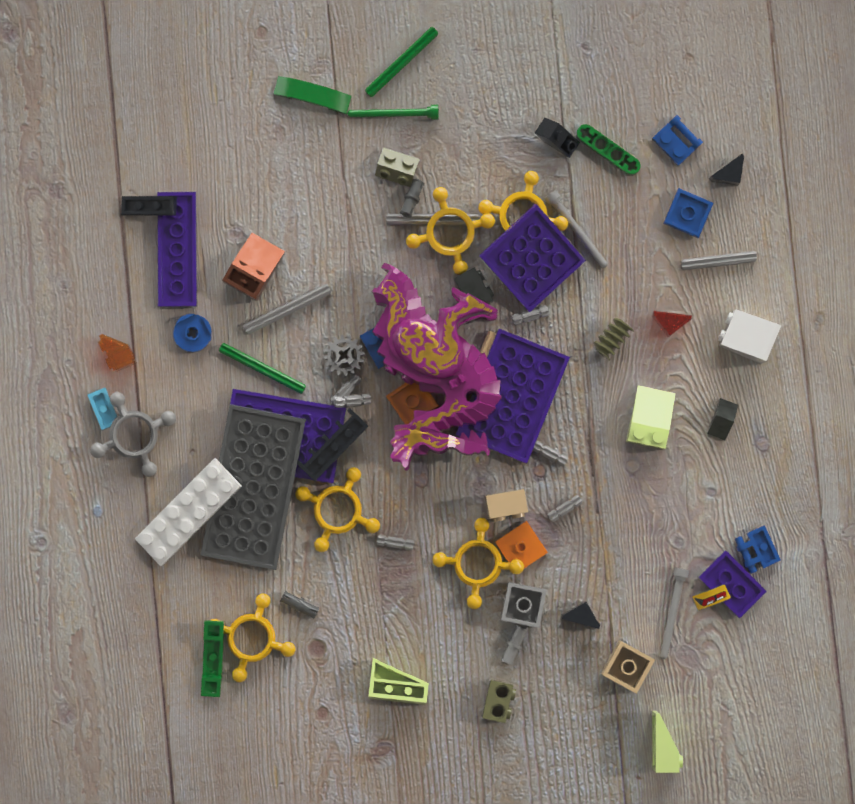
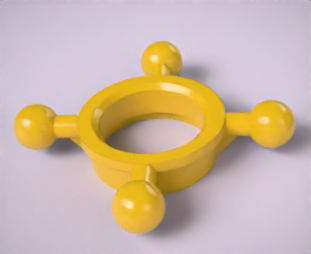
M528 171L524 175L525 191L513 193L505 199L501 207L493 205L489 200L481 201L478 206L479 212L483 215L487 213L499 214L500 223L505 231L510 227L506 219L507 209L517 200L531 201L537 204L547 215L544 202L532 193L534 185L539 181L538 174L534 171ZM548 217L560 231L567 229L568 220L565 217Z
M437 187L433 191V198L439 203L440 210L430 218L427 224V234L420 236L417 234L408 235L406 245L411 249H416L421 243L428 241L437 252L443 255H453L455 260L453 271L457 275H461L468 270V265L462 260L461 253L471 245L474 238V229L479 227L485 229L492 228L495 224V218L487 213L482 215L479 220L472 221L464 211L457 208H448L446 203L448 197L447 190L443 187ZM445 215H456L463 219L467 225V235L464 241L453 247L440 244L435 239L433 233L434 225L439 218Z
M351 467L347 470V481L344 486L326 488L318 496L311 494L310 490L305 486H300L295 491V496L299 501L308 500L315 503V519L320 527L324 529L322 536L314 542V547L318 552L328 550V539L331 533L341 534L348 532L357 523L365 526L369 533H376L380 529V522L376 518L366 519L361 516V502L358 496L351 490L354 482L359 481L361 478V471L356 467ZM337 492L349 496L355 507L352 520L341 527L327 524L323 520L320 511L323 500L328 495Z
M478 518L474 523L475 530L477 531V540H471L462 545L455 557H447L444 553L438 552L432 558L433 564L439 568L444 567L446 564L454 565L459 579L472 587L471 595L467 598V605L471 609H478L482 605L479 589L492 584L499 577L502 569L510 570L515 575L522 573L524 570V564L519 559H514L511 562H502L498 549L492 543L484 540L485 532L489 529V521L485 518ZM476 546L485 547L490 550L495 559L492 573L481 580L467 577L461 568V560L464 553Z
M264 593L259 594L255 599L257 605L255 614L240 616L230 627L224 625V634H227L228 646L231 652L240 659L239 666L232 672L233 680L238 683L244 682L247 678V671L245 669L248 662H257L264 659L270 654L272 649L281 651V654L285 657L293 656L296 651L295 645L291 642L283 644L275 642L274 628L262 616L264 609L271 602L270 597ZM255 621L266 629L268 642L261 653L246 655L236 647L234 634L238 626L243 622Z

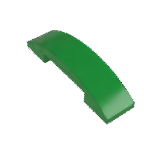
M278 76L273 93L276 96L300 100L346 115L352 97L328 87L283 76Z
M204 620L201 696L220 697L223 670L224 621Z

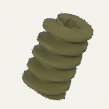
M618 318L613 319L615 325L611 323L608 325L611 331L605 329L603 331L605 336L600 335L598 337L600 342L594 341L593 343L596 351L608 361H610L608 354L615 355L613 348L620 349L618 342L625 343L623 336L630 337L628 330L634 332L627 323Z

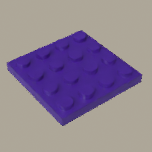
M534 204L479 255L529 312L586 261L537 204Z

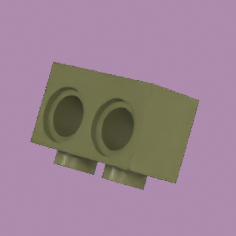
M490 679L482 718L505 723L506 719L510 720L512 708H509L510 700L514 701L516 694L513 684ZM505 687L507 689L506 696H497V689ZM495 706L503 708V713L500 716L493 715L492 709Z

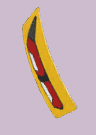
M721 585L694 595L692 598L697 609L701 610L728 600L731 597L726 586Z

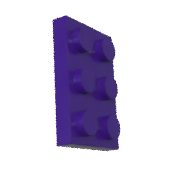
M726 550L698 577L710 590L721 585L726 586L731 598L723 601V603L739 619L767 592Z

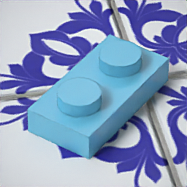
M102 388L88 394V398L101 430L110 428L113 420L117 417L114 406L110 403L107 389Z

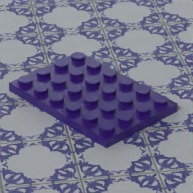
M498 329L487 359L490 365L494 366L497 380H500L499 395L502 396V399L495 406L496 410L488 416V420L477 422L476 425L463 424V427L458 428L456 435L460 437L461 433H465L469 438L470 431L473 430L481 438L484 432L489 449L527 464L570 357ZM472 394L469 402H474L477 397Z
M238 389L232 390L230 402L233 405L306 419L298 458L303 465L313 456L308 450L312 448L317 452L326 443L321 436L325 434L330 439L340 428L335 422L338 420L343 425L346 414L345 407L336 408L333 405ZM338 459L316 481L334 484ZM297 465L295 477L313 480Z

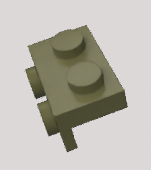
M383 148L377 163L375 176L411 187L420 159Z

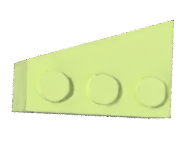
M373 658L369 699L426 705L429 683Z

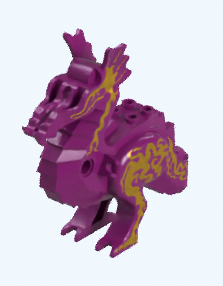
M383 263L381 268L387 272V275L378 288H373L372 293L374 294L376 304L386 307L373 330L374 335L383 340L377 352L378 355L385 358L383 361L385 371L394 376L396 373L401 375L402 380L410 385L413 383L419 385L422 392L444 394L446 396L445 403L440 408L432 411L414 410V419L409 424L394 426L395 436L390 441L394 450L390 458H392L393 462H400L404 470L408 471L413 454L426 456L429 451L435 454H443L453 449L466 456L479 455L481 452L489 456L490 450L487 447V437L484 432L481 438L473 430L470 431L469 438L465 433H461L460 438L440 431L450 430V427H463V424L476 425L477 422L488 420V416L496 410L495 406L502 399V396L499 395L500 380H497L494 366L490 365L485 353L481 354L473 344L470 345L457 333L460 326L478 319L496 320L498 310L473 295L465 294L453 287L452 296L458 303L452 307L439 309L438 322L431 319L429 314H426L425 306L422 307L421 297L418 296L417 288H414L411 279L392 265ZM473 394L477 399L474 402H468L466 397Z

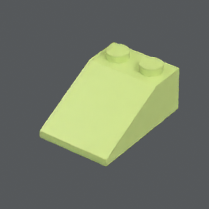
M637 386L626 442L662 450L666 449L675 393Z
M652 711V769L656 773H680V768H683V756L679 754L660 713Z

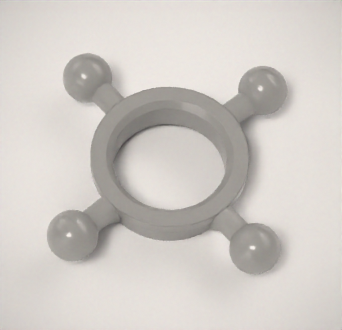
M114 392L110 396V403L117 407L120 415L113 420L110 426V441L104 444H93L90 449L91 455L95 458H101L107 450L114 448L117 453L124 457L140 458L143 464L142 473L147 477H152L156 474L157 467L153 462H150L147 454L156 444L157 428L162 425H173L176 421V415L172 411H165L161 418L153 421L143 412L136 410L127 411L124 406L125 396L121 392ZM132 417L144 420L149 426L151 433L148 444L143 449L135 452L123 449L118 443L116 436L119 425L124 420Z

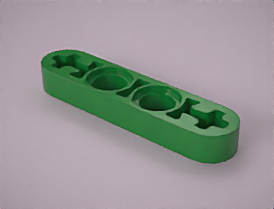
M583 124L578 128L576 136L580 142L627 175L633 176L639 172L641 164L637 158L592 126ZM586 129H588V134L591 137H593L594 134L597 135L594 138L592 144L589 143L591 139L588 136H585L584 138L581 137V130L585 131ZM599 139L606 142V147L602 150L597 149L595 146V142ZM612 151H619L622 155L621 159L618 161L611 158ZM625 156L628 157L626 161L629 164H631L632 162L635 163L636 170L632 169L631 171H629V166L626 163H624L623 166L620 165V163L624 160Z

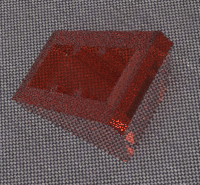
M660 311L652 312L653 319L667 337H670L692 319V315Z

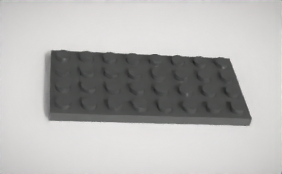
M233 404L229 405L219 462L242 487L207 521L201 550L202 556L277 570L306 419Z

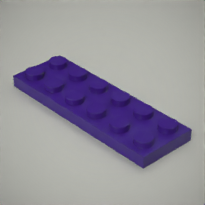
M157 192V196L177 197L176 216H158V307H197L196 192Z

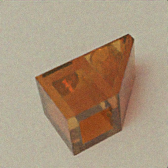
M104 334L99 335L101 340L98 343L102 352L106 351L108 358L105 360L109 369L113 368V371L118 372L137 364L130 345Z

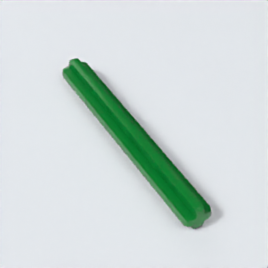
M430 27L365 89L368 96L373 97L438 36V31L434 27Z
M222 343L219 348L220 353L300 394L306 388L305 384L225 343Z

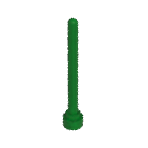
M434 104L425 109L349 110L347 115L349 117L427 116L431 120H439V105Z

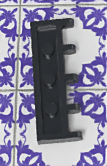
M351 408L347 411L352 416L343 425L338 420L335 422L340 428L330 439L325 434L321 436L326 443L317 452L312 448L308 450L313 456L304 465L298 460L297 465L314 481L369 427Z

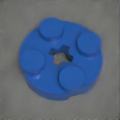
M187 314L177 321L173 337L176 344L183 350L199 352L206 348L212 340V329L204 317ZM190 328L198 330V333H196L197 337H188Z

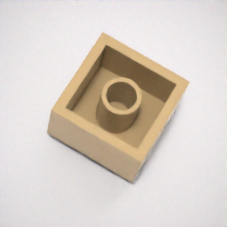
M524 489L485 496L489 519L493 518L494 522L506 520L505 516L512 515L513 519L525 517L524 513L528 512Z
M619 640L601 674L637 694L655 659Z

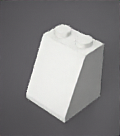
M737 309L733 313L729 312L725 321L728 324L726 330H722L718 337V341H721L719 346L760 364L766 362L781 325Z

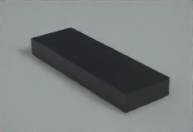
M122 196L121 215L176 216L177 197Z

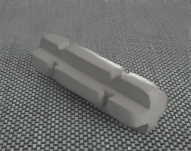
M544 305L540 306L539 309L534 308L531 312L527 310L521 312L522 314L520 315L519 313L512 315V321L516 326L522 324L523 321L526 323L539 319L540 316L542 318L549 316L548 307Z
M353 374L350 381H347L337 392L338 394L334 395L330 401L334 404L335 397L342 396L344 398V396H348L355 389L354 387L358 386L361 382V378Z
M369 394L334 398V406L336 408L371 404V396Z
M536 441L533 451L540 452L542 456L552 461H557V464L561 466L566 464L567 456L560 455L559 452Z
M579 495L571 498V501L568 500L557 507L555 511L549 512L547 514L551 522H555L559 519L558 517L566 515L575 506L581 505L583 503Z
M383 535L377 536L376 544L380 546L387 545V547L405 548V550H413L414 548L413 540L389 536L387 538Z

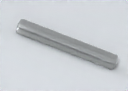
M755 251L684 259L681 261L682 270L755 262L757 261V254Z

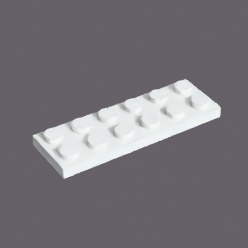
M216 458L213 459L135 540L160 566H163L242 486Z

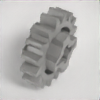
M341 335L340 340L333 337L334 343L328 342L330 348H324L328 355L323 356V358L329 360L325 364L326 367L331 365L330 371L334 372L337 370V376L344 372L345 377H347L349 371L355 374V368L361 369L358 364L364 363V360L360 358L365 355V352H360L363 346L356 345L358 343L357 339L351 341L350 335L347 339H344V336ZM341 343H348V344H349V345H347L346 347H341V348H340L339 346H337L338 344H341ZM354 349H356L357 352L356 360L352 358V352L354 351ZM332 351L336 353V360L334 361V363L331 358ZM348 351L347 355L349 358L347 360L345 358L340 360V352L345 353ZM342 364H349L351 366L349 368H339Z

